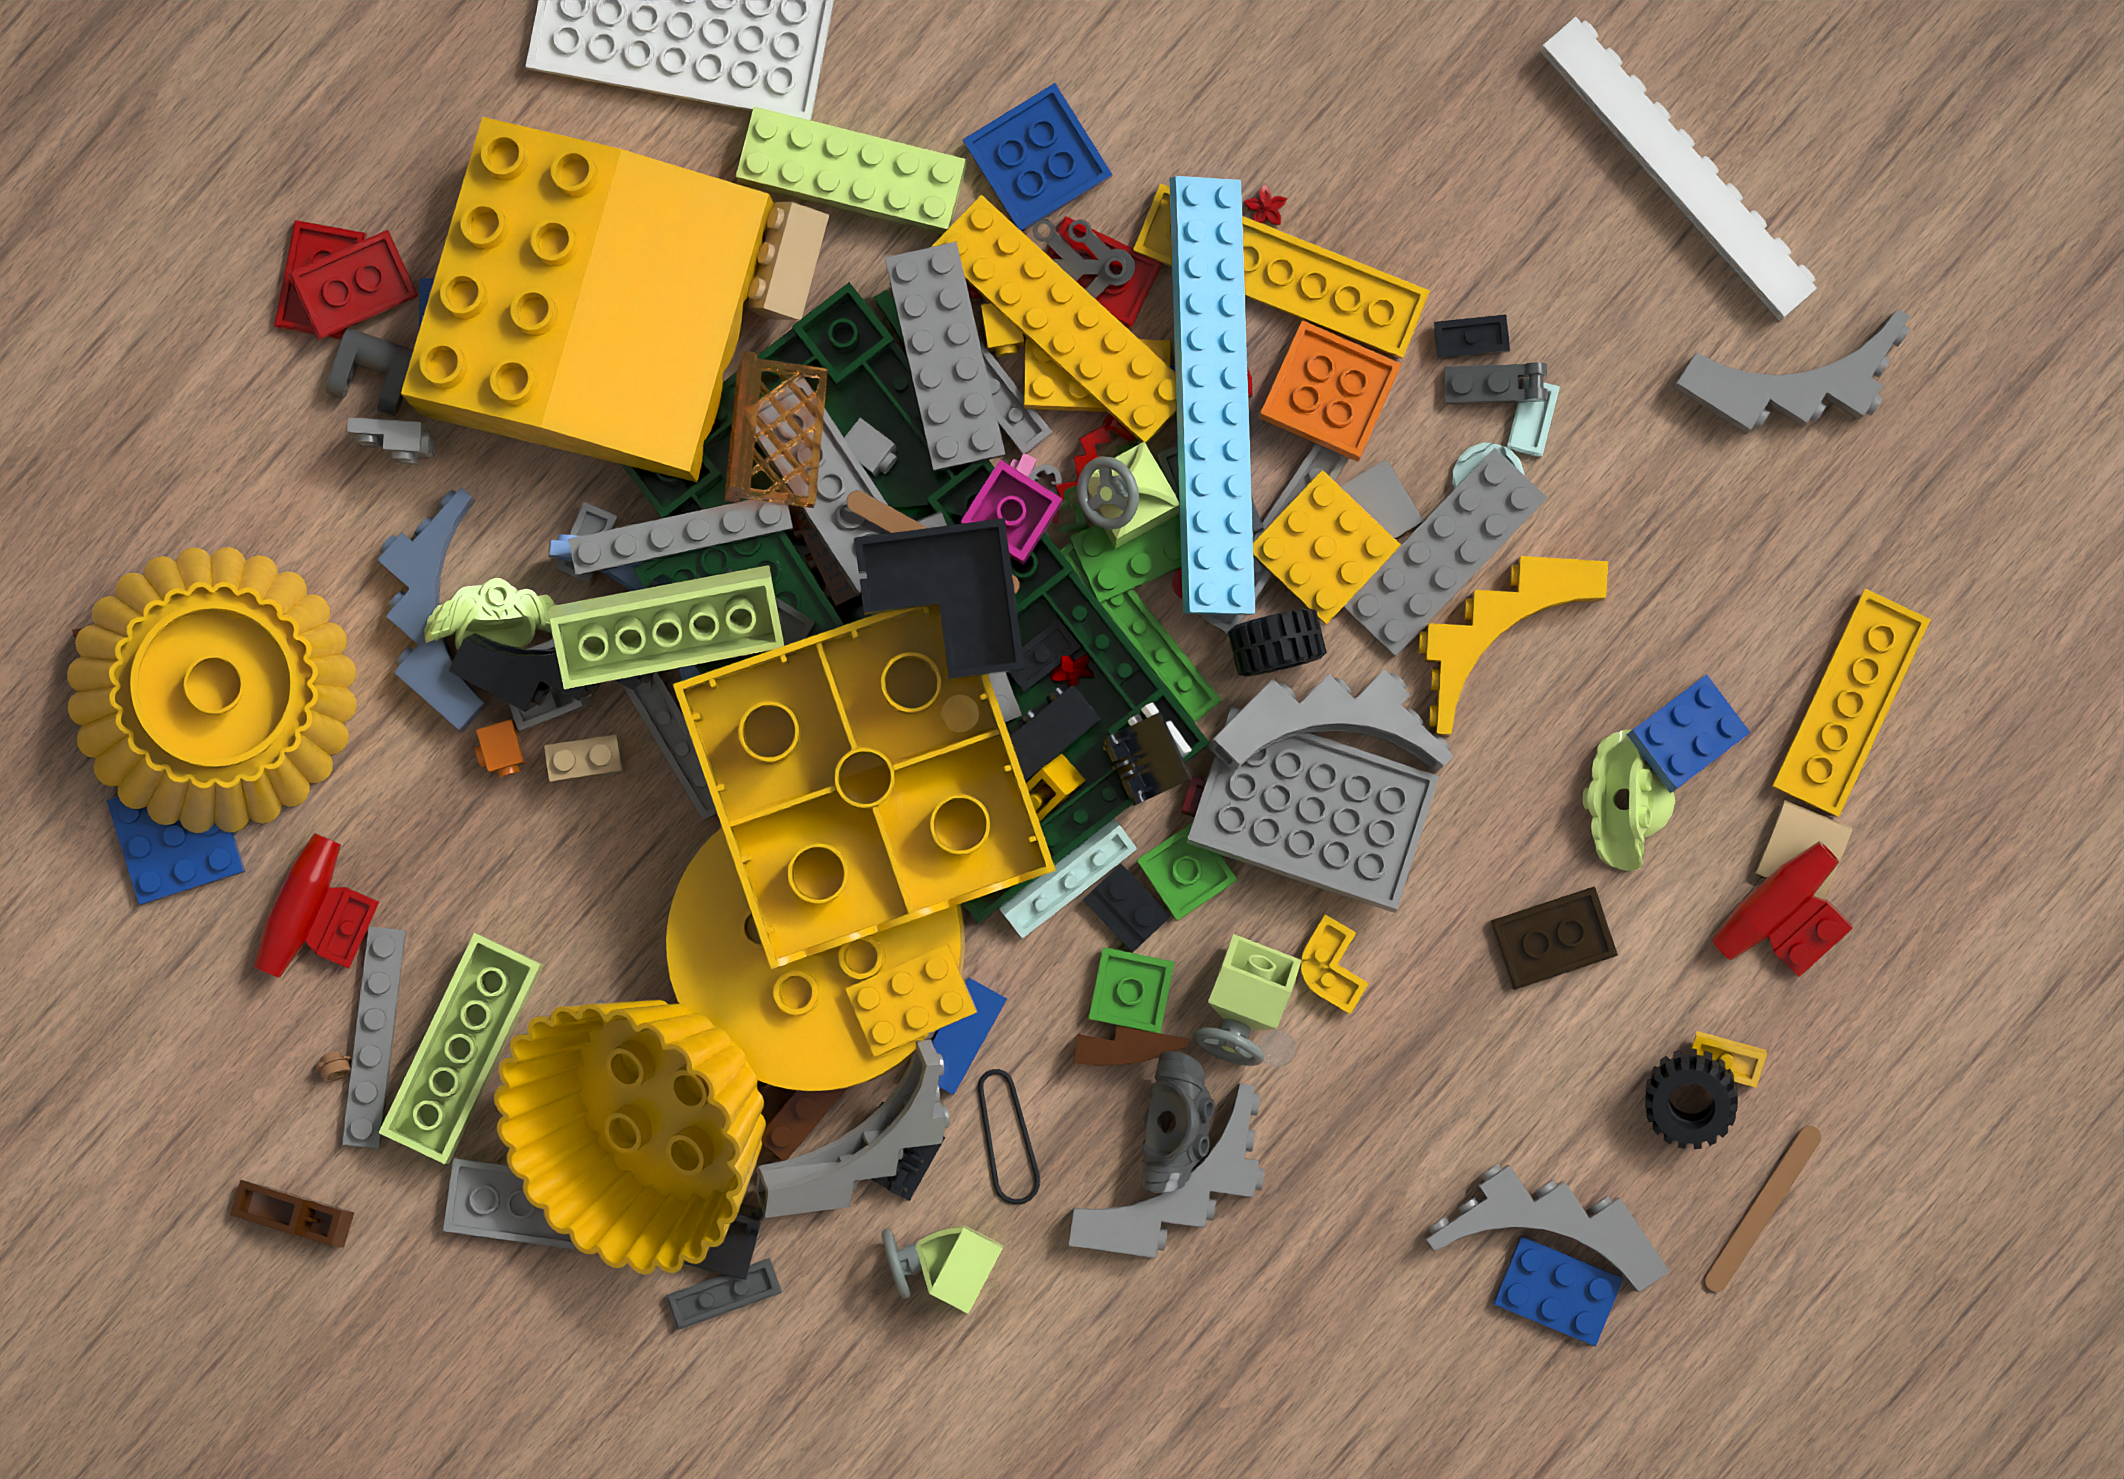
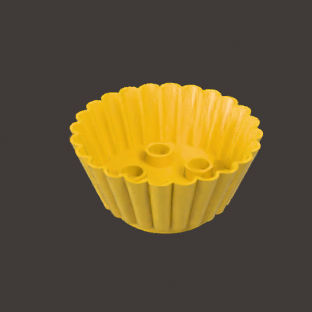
M191 547L182 551L176 561L166 556L155 557L147 563L143 575L128 573L122 576L116 584L115 596L103 597L95 603L92 609L94 624L84 627L76 636V650L81 657L75 659L70 664L67 678L70 686L77 691L68 702V713L76 724L82 726L78 731L76 739L78 748L86 756L96 758L94 773L97 779L105 785L118 786V796L125 806L131 809L147 807L148 815L158 824L170 825L180 820L182 826L188 831L203 833L209 830L214 823L225 832L241 830L247 825L249 818L256 823H269L277 818L281 812L282 805L293 807L302 804L309 795V783H319L329 777L333 769L331 755L341 752L348 743L349 733L344 722L350 720L355 714L357 704L354 694L348 689L356 678V667L354 662L343 654L347 646V635L341 626L329 622L331 615L330 607L324 598L315 594L307 595L305 580L299 574L289 571L278 574L277 566L273 560L266 556L257 555L245 560L242 553L231 547L220 548L210 556L201 548Z
M662 1000L559 1006L552 1011L551 1015L532 1018L528 1024V1033L519 1034L512 1038L510 1042L512 1057L503 1059L499 1064L498 1072L504 1085L498 1087L494 1095L495 1105L503 1115L497 1123V1132L502 1142L510 1148L507 1153L508 1166L512 1173L524 1180L523 1191L527 1200L535 1207L544 1209L546 1221L553 1230L561 1234H570L572 1243L579 1251L585 1254L598 1252L600 1258L613 1268H621L628 1263L637 1273L646 1275L651 1274L657 1266L665 1272L676 1273L680 1271L685 1261L693 1264L701 1263L706 1258L710 1247H718L723 1243L730 1223L736 1219L762 1148L761 1138L766 1127L765 1119L761 1114L764 1107V1099L757 1089V1077L746 1061L743 1051L729 1038L726 1031L713 1025L705 1015L701 1013L691 1014L690 1010L683 1004H667Z

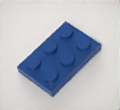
M1706 674L1626 735L1671 793L1750 734V731Z
M1520 1236L1493 1304L1596 1347L1623 1278Z

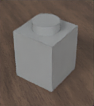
M859 418L844 438L864 470L875 479L881 472L883 474L889 472L898 458L895 455L898 451L895 443L861 418Z

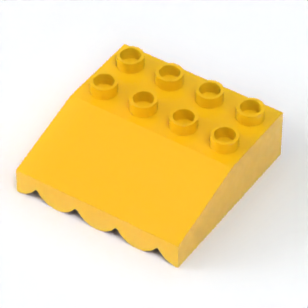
M482 117L401 395L420 416L698 482L703 457V443L713 427L722 393L723 373L728 367L737 345L742 322L743 303L748 297L750 283L756 276L759 265L757 256L762 245L763 233L768 228L767 218L775 205L768 193L624 149Z
M939 605L879 613L673 684L771 969L1056 871L989 675L949 680Z

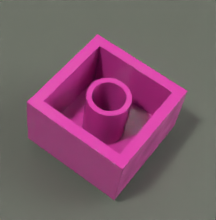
M999 460L962 518L961 524L1005 518L1010 557L1024 565L1061 507L1063 499L1002 460Z

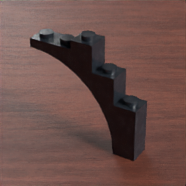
M661 574L652 579L647 588L672 584L675 580ZM476 633L463 639L449 669L451 673L524 712L536 705H542L550 690V687L546 684L578 701L589 694L594 695L601 684L600 682L564 689L556 649H524L500 644ZM654 672L616 679L615 681L633 690L643 682L647 684Z

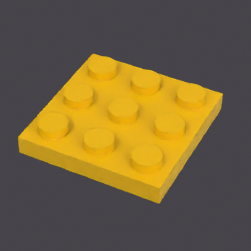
M1321 470L1253 541V557L1303 605L1316 610L1319 620L1324 625H1327L1396 552L1401 544L1325 471Z

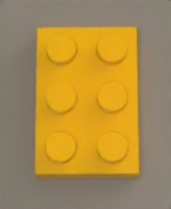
M945 944L845 988L874 1057L978 1012L949 944Z

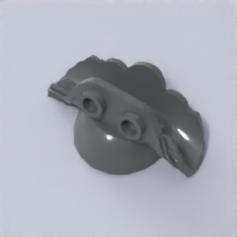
M1172 1050L1161 1052L1159 1055L1157 1071L1154 1077L1156 1083L1151 1087L1150 1107L1144 1116L1146 1137L1142 1147L1145 1159L1142 1163L1141 1185L1144 1189L1153 1193L1172 1192L1185 1186V1183L1191 1177L1192 1168L1209 1151V1124L1215 1111L1214 1100L1204 1085L1205 1074L1201 1064L1189 1055ZM1170 1112H1172L1176 1117V1126L1173 1131L1167 1133L1170 1126Z

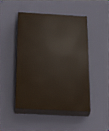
M1595 886L1490 921L1513 990L1618 956Z

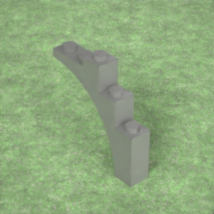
M1897 309L1877 334L1860 349L1833 364L1808 372L1784 375L1748 373L1721 365L1696 352L1673 387L1746 434L1752 427L1760 429L1770 413L1765 408L1766 405H1769L1803 427L1809 420L1814 423L1818 420L1827 404L1822 402V399L1825 398L1860 420L1866 413L1872 416L1883 399L1878 394L1883 385L1871 377L1872 375L1880 377L1890 361L1885 356L1892 344L1899 347L1910 329L1905 324L1910 316Z
M1385 669L1356 699L1350 695L1351 690L1344 681L1337 677L1334 679L1328 674L1300 704L1295 700L1294 692L1283 682L1278 684L1272 679L1207 746L1233 772L1254 754L1278 741L1305 733L1325 731L1359 733L1387 741L1414 755L1435 773L1454 756L1448 751L1450 748L1447 742L1437 734L1432 735L1422 725L1423 720L1415 711L1409 708L1405 709L1401 705L1411 694L1406 691L1407 686L1399 676L1394 673L1389 674Z
M931 1039L916 1041V1049L898 1086L883 1105L859 1126L841 1138L813 1152L786 1161L759 1166L755 1193L765 1218L850 1207L851 1194L856 1191L857 1180L895 1176L898 1160H901L903 1157V1148L942 1144L944 1128L949 1126L948 1109L946 1106H942L939 1100L938 1080L939 1076H942L944 1073V1062L942 1055L936 1053Z
M1239 1083L1232 1113L1219 1140L1205 1159L1191 1171V1177L1184 1187L1172 1192L1160 1193L1131 1205L1106 1209L1074 1208L1069 1246L1156 1258L1157 1250H1165L1167 1229L1160 1228L1161 1221L1205 1228L1206 1220L1213 1221L1216 1199L1209 1198L1210 1191L1254 1197L1255 1190L1262 1191L1265 1169L1258 1168L1259 1160L1245 1158V1151H1253L1255 1130L1249 1129L1250 1115H1258L1260 1094L1254 1093V1085Z
M1498 1163L1480 1175L1483 1181L1477 1184V1186L1484 1195V1198L1479 1201L1477 1196L1472 1197L1458 1207L1461 1214L1450 1221L1445 1216L1429 1226L1427 1229L1431 1234L1424 1238L1433 1251H1437L1459 1238L1488 1229L1508 1227L1545 1229L1571 1237L1594 1249L1615 1266L1637 1292H1641L1670 1272L1621 1198L1616 1197L1611 1200L1609 1196L1604 1197L1590 1207L1593 1213L1588 1216L1566 1182L1561 1181L1558 1184L1554 1180L1547 1182L1535 1191L1538 1197L1533 1200L1511 1166L1506 1165L1501 1168Z

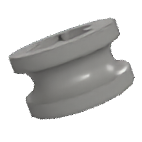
M1043 464L1037 466L1030 474V479L1039 481L1037 475L1041 472H1044L1047 476L1053 474L1056 482H1052L1054 488L1049 491L1057 494L1054 484L1062 483L1060 472L1051 465Z

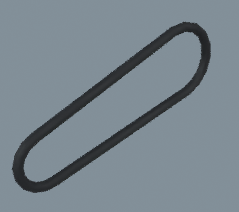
M991 1069L981 1076L978 1083V1093L993 1185L997 1195L1005 1202L1024 1204L1037 1194L1040 1187V1174L1014 1082L1006 1071ZM991 1075H1001L1009 1084L1034 1172V1188L1028 1196L1022 1199L1007 1197L999 1186L984 1095V1082Z

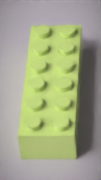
M753 107L736 178L738 184L944 234L953 222L966 170V159Z
M769 565L549 607V619L564 689L759 653L784 646Z
M473 934L380 1128V1134L443 1164H450L544 964L483 935Z

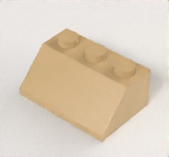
M775 202L767 218L768 231L765 242L761 245L757 259L759 265L756 276L749 286L747 308L766 319H802L829 218L828 214L794 202Z

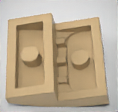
M1784 800L1770 832L1769 841L1756 868V874L1768 878L1781 865L1818 841H1821L1832 851L1840 864L1852 832V827ZM1839 864L1814 896L1825 899Z

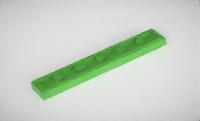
M1070 542L1060 552L1094 595ZM1133 589L1100 603L1194 723L1222 702L1220 697Z

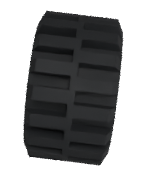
M1310 608L1296 609L1237 624L1228 631L1237 673L1246 677L1307 664L1319 660L1327 654L1317 611Z
M1689 1048V1054L1683 1055L1681 1050L1673 1052L1672 1059H1669L1667 1056L1663 1057L1660 1060V1066H1654L1651 1070L1650 1079H1647L1645 1108L1648 1122L1653 1123V1131L1657 1135L1660 1133L1664 1134L1665 1142L1671 1144L1673 1140L1678 1141V1148L1686 1149V1144L1689 1143L1694 1144V1149H1702V1142L1707 1141L1709 1146L1717 1143V1136L1720 1135L1724 1138L1728 1133V1126H1733L1736 1119L1738 1089L1737 1083H1734V1074L1731 1069H1725V1062L1721 1058L1714 1061L1712 1053L1704 1051L1703 1056L1697 1055V1049ZM1696 1084L1706 1088L1712 1094L1714 1100L1704 1111L1690 1114L1675 1108L1669 1097L1675 1089L1682 1085Z

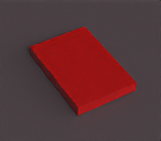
M1065 216L1057 232L1083 259H1098L1083 241L1076 242L1071 239L1068 230L1071 223L1075 220ZM1076 224L1074 227L1075 235L1084 237L1086 235V227L1082 224ZM1092 229V232L1110 250L1123 249L1134 259L1135 272L1132 278L1122 285L1110 284L1096 298L1125 327L1132 329L1163 263L1133 251V248ZM1049 247L1047 255L1051 259H1062ZM1112 261L1110 270L1114 274H1120L1123 266L1119 261ZM1083 274L1076 282L1086 289L1099 274Z
M294 220L274 323L275 328L315 335L288 277V273L367 239L366 233ZM347 328L327 337L342 340Z
M385 230L288 273V277L317 340H321L418 297L389 230Z

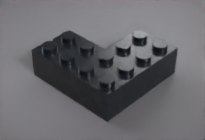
M1005 518L854 538L859 574H867V578L860 579L864 615L939 605L949 680L1025 669Z

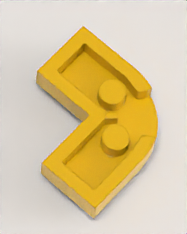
M1324 914L1303 950L1301 957L1302 976L1307 986L1316 995L1351 1015L1369 984L1367 981L1338 965L1356 932Z

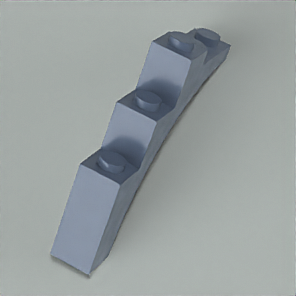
M460 488L457 493L451 490L438 505L441 510L432 520L427 517L416 528L414 534L417 537L414 541H411L402 532L398 537L391 535L380 547L379 551L382 555L377 560L410 588L406 593L403 591L397 593L387 605L390 611L386 617L418 644L414 650L408 647L395 662L399 667L394 673L458 730L464 732L487 704L468 685L466 680L449 671L453 658L445 637L426 643L424 637L427 619L439 605L440 577L447 549L459 523L476 501L464 489Z

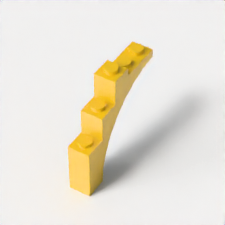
M1520 556L1517 565L1511 564L1510 586H1516V592L1474 590L1472 598H1465L1464 620H1470V626L1428 623L1426 632L1420 631L1418 653L1425 654L1424 662L1439 663V668L1432 669L1431 690L1437 691L1436 705H1430L1429 727H1435V734L1439 736H1450L1452 734L1455 709L1465 680L1481 654L1491 643L1520 620L1546 608L1571 602L1603 601L1606 598L1608 561Z

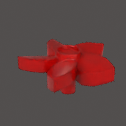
M1264 184L1259 192V199L1250 198L1243 203L1249 209L1256 211L1253 217L1254 221L1263 223L1267 218L1270 223L1281 226V215L1278 210L1285 205L1287 198L1283 196L1271 198V192Z
M1084 655L1075 661L1073 657L1061 656V665L1050 674L1051 679L1055 681L1066 680L1069 687L1072 685L1075 687L1078 684L1079 676L1094 677L1093 671L1085 667L1089 662V656Z

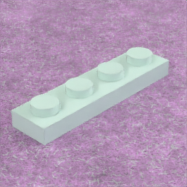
M1113 819L1055 864L1056 871L1040 876L999 909L1023 939L1136 851L1137 847L1119 823Z

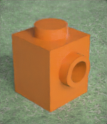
M508 720L476 730L480 746L475 747V752L481 768L487 766L488 772L492 774L498 772L499 778L519 773V766L527 764L515 721Z

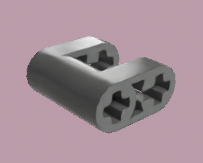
M347 328L327 381L326 393L344 399L359 365L387 375L379 397L377 410L396 416L404 399L401 391L413 349Z

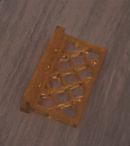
M742 352L737 365L725 501L739 502L740 498L814 508L828 369L757 358V353ZM762 370L776 372L784 383L770 392L761 381ZM803 376L818 378L817 390L808 397L794 383ZM787 387L800 400V403L788 411L775 398L776 395ZM761 392L764 397L759 400V393ZM814 399H816V407L811 403ZM769 401L781 416L767 426L758 415V408ZM803 407H806L815 419L814 424L803 431L791 416ZM784 421L797 434L795 438L785 445L771 431ZM756 425L761 429L757 434ZM812 432H813V440H811V439L808 437V435L811 434ZM764 435L777 448V451L766 459H763L754 448L755 442ZM802 440L811 451V458L800 465L788 450ZM780 455H783L794 469L782 479L768 465ZM754 459L758 465L752 468ZM810 466V472L808 474L805 471V469ZM761 469L774 483L767 490L750 488L751 476ZM799 474L808 485L807 496L793 494L785 483Z

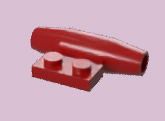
M317 833L312 835L289 869L267 917L254 962L255 968L281 978L305 941L315 954L348 969L350 968L379 905V901L348 887H330L341 844Z
M1821 841L1781 865L1735 908L1711 939L1712 942L1727 959L1732 961L1769 937L1774 953L1800 977L1853 929L1852 924L1827 899L1814 896L1839 864V860Z

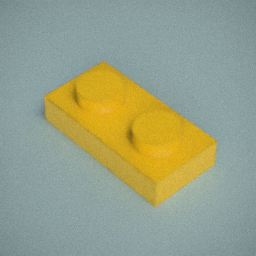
M1700 1031L1695 1032L1691 1048L1697 1049V1055L1703 1056L1704 1051L1711 1052L1714 1061L1721 1058L1725 1062V1069H1731L1734 1074V1082L1757 1088L1767 1057V1050Z

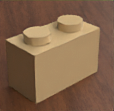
M617 734L544 745L549 782L553 784L625 773L621 739Z

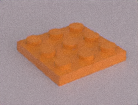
M1302 320L1259 418L1359 462L1402 364Z

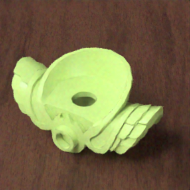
M501 578L490 579L483 585L463 587L453 595L450 601H446L443 605H438L427 619V625L424 630L426 643L433 640L437 641L456 632L455 643L457 650H459L463 639L476 633L500 644L522 648L532 641L535 629L552 633L549 607L556 606V604L547 594L537 596L532 590L523 589L518 591Z
M1631 730L1615 732L1601 740L1592 766L1593 781L1589 788H1585L1583 791V806L1593 816L1591 830L1599 858L1607 865L1625 871L1641 869L1645 838L1652 836L1666 826L1673 814L1675 805L1674 791L1670 793L1649 764L1645 763L1644 757L1626 735ZM1622 789L1629 790V809L1621 810L1615 804V796Z

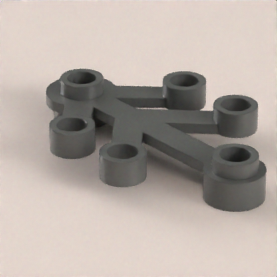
M1041 219L1033 226L1032 232L1034 237L1038 241L1046 242L1062 258L1052 260L1075 281L1083 274H1099L1085 289L1095 299L1110 284H1125L1134 275L1135 262L1133 257L1123 249L1110 250L1092 232L1090 223L1084 219H1078L1071 223L1068 230L1069 236L1076 242L1083 241L1098 259H1083L1056 231V227L1051 220ZM1044 223L1050 227L1048 237H1042L1038 233L1040 224ZM1076 224H1082L1086 227V235L1084 237L1075 235L1074 227ZM1112 261H1119L1122 264L1123 270L1120 274H1114L1110 270Z

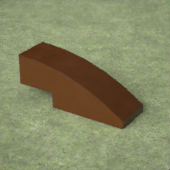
M1120 1026L1116 1027L1114 1040L1078 1034L1073 1063L1104 1066L1145 1062L1158 1058L1161 1052L1178 1051L1187 1047L1189 1039Z
M240 1180L230 1215L291 1235L301 1236L329 1246L344 1248L354 1212L285 1191Z

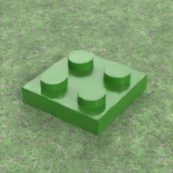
M1192 823L1136 860L1176 921L1238 881L1220 854L1186 843Z
M1103 947L1089 1019L1161 1033L1175 962Z

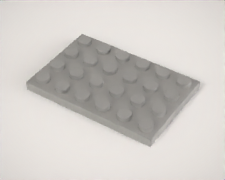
M1231 707L1225 726L1241 711L1240 709ZM1311 733L1278 741L1254 754L1234 772L1215 755L1186 843L1395 913L1439 776Z

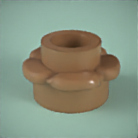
M340 1051L325 1054L320 1058L321 1063L316 1067V1072L321 1074L324 1082L340 1080L351 1073L348 1063L351 1061V1058L346 1055L342 1056Z

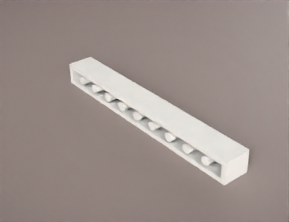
M1574 17L1543 44L1540 52L1779 321L1784 319L1817 289L1813 284L1815 281L1813 274L1804 265L1797 266L1789 257L1791 254L1789 247L1779 237L1773 239L1765 230L1767 227L1765 220L1755 210L1749 212L1740 202L1743 200L1740 192L1731 183L1725 185L1716 175L1719 172L1718 168L1707 156L1701 158L1692 148L1695 143L1687 132L1683 129L1677 131L1668 121L1671 116L1664 106L1659 102L1653 104L1644 94L1647 89L1640 79L1633 74L1630 77L1620 67L1623 62L1616 52L1610 47L1606 50L1596 40L1599 35L1592 25L1586 20L1581 23L1577 17Z

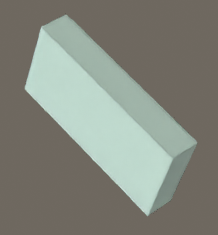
M1524 378L1521 389H1528L1529 378ZM1544 383V388L1547 389V401L1517 404L1507 448L1512 451L1542 458L1560 386Z

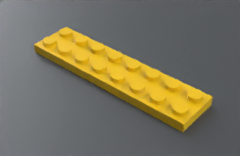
M1160 183L1133 251L1172 267L1170 187ZM1242 216L1245 297L1400 359L1404 358L1430 290Z
M980 195L931 246L957 242L965 281L1141 443L1145 442L1146 444L1177 412L1176 373L985 197Z

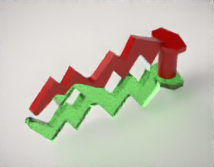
M1110 413L1107 414L1102 426L1079 438L1085 454L1073 457L1077 476L1076 480L1054 484L1058 496L1063 499L1061 507L1071 509L1068 493L1077 492L1078 479L1082 469L1088 462L1098 458L1094 443H1111L1107 431L1113 430L1128 440V445H1115L1119 455L1141 443ZM1079 502L1072 503L1076 522L1058 526L1059 532L1087 529L1085 514ZM1059 510L1052 519L1054 524L1059 523Z

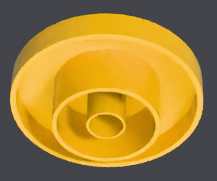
M720 828L707 840L687 866L672 900L666 935L669 975L679 1004L686 1006L691 1014L701 1013L705 1015L713 1025L726 1031L729 1038L743 1051L746 1061L751 1070L754 1071L757 1080L777 1087L802 1091L838 1090L877 1079L910 1059L916 1049V1041L930 1039L936 1032L929 1033L874 1057L845 988L945 944H949L962 974L965 953L964 923L961 907L958 904L771 969L723 828Z

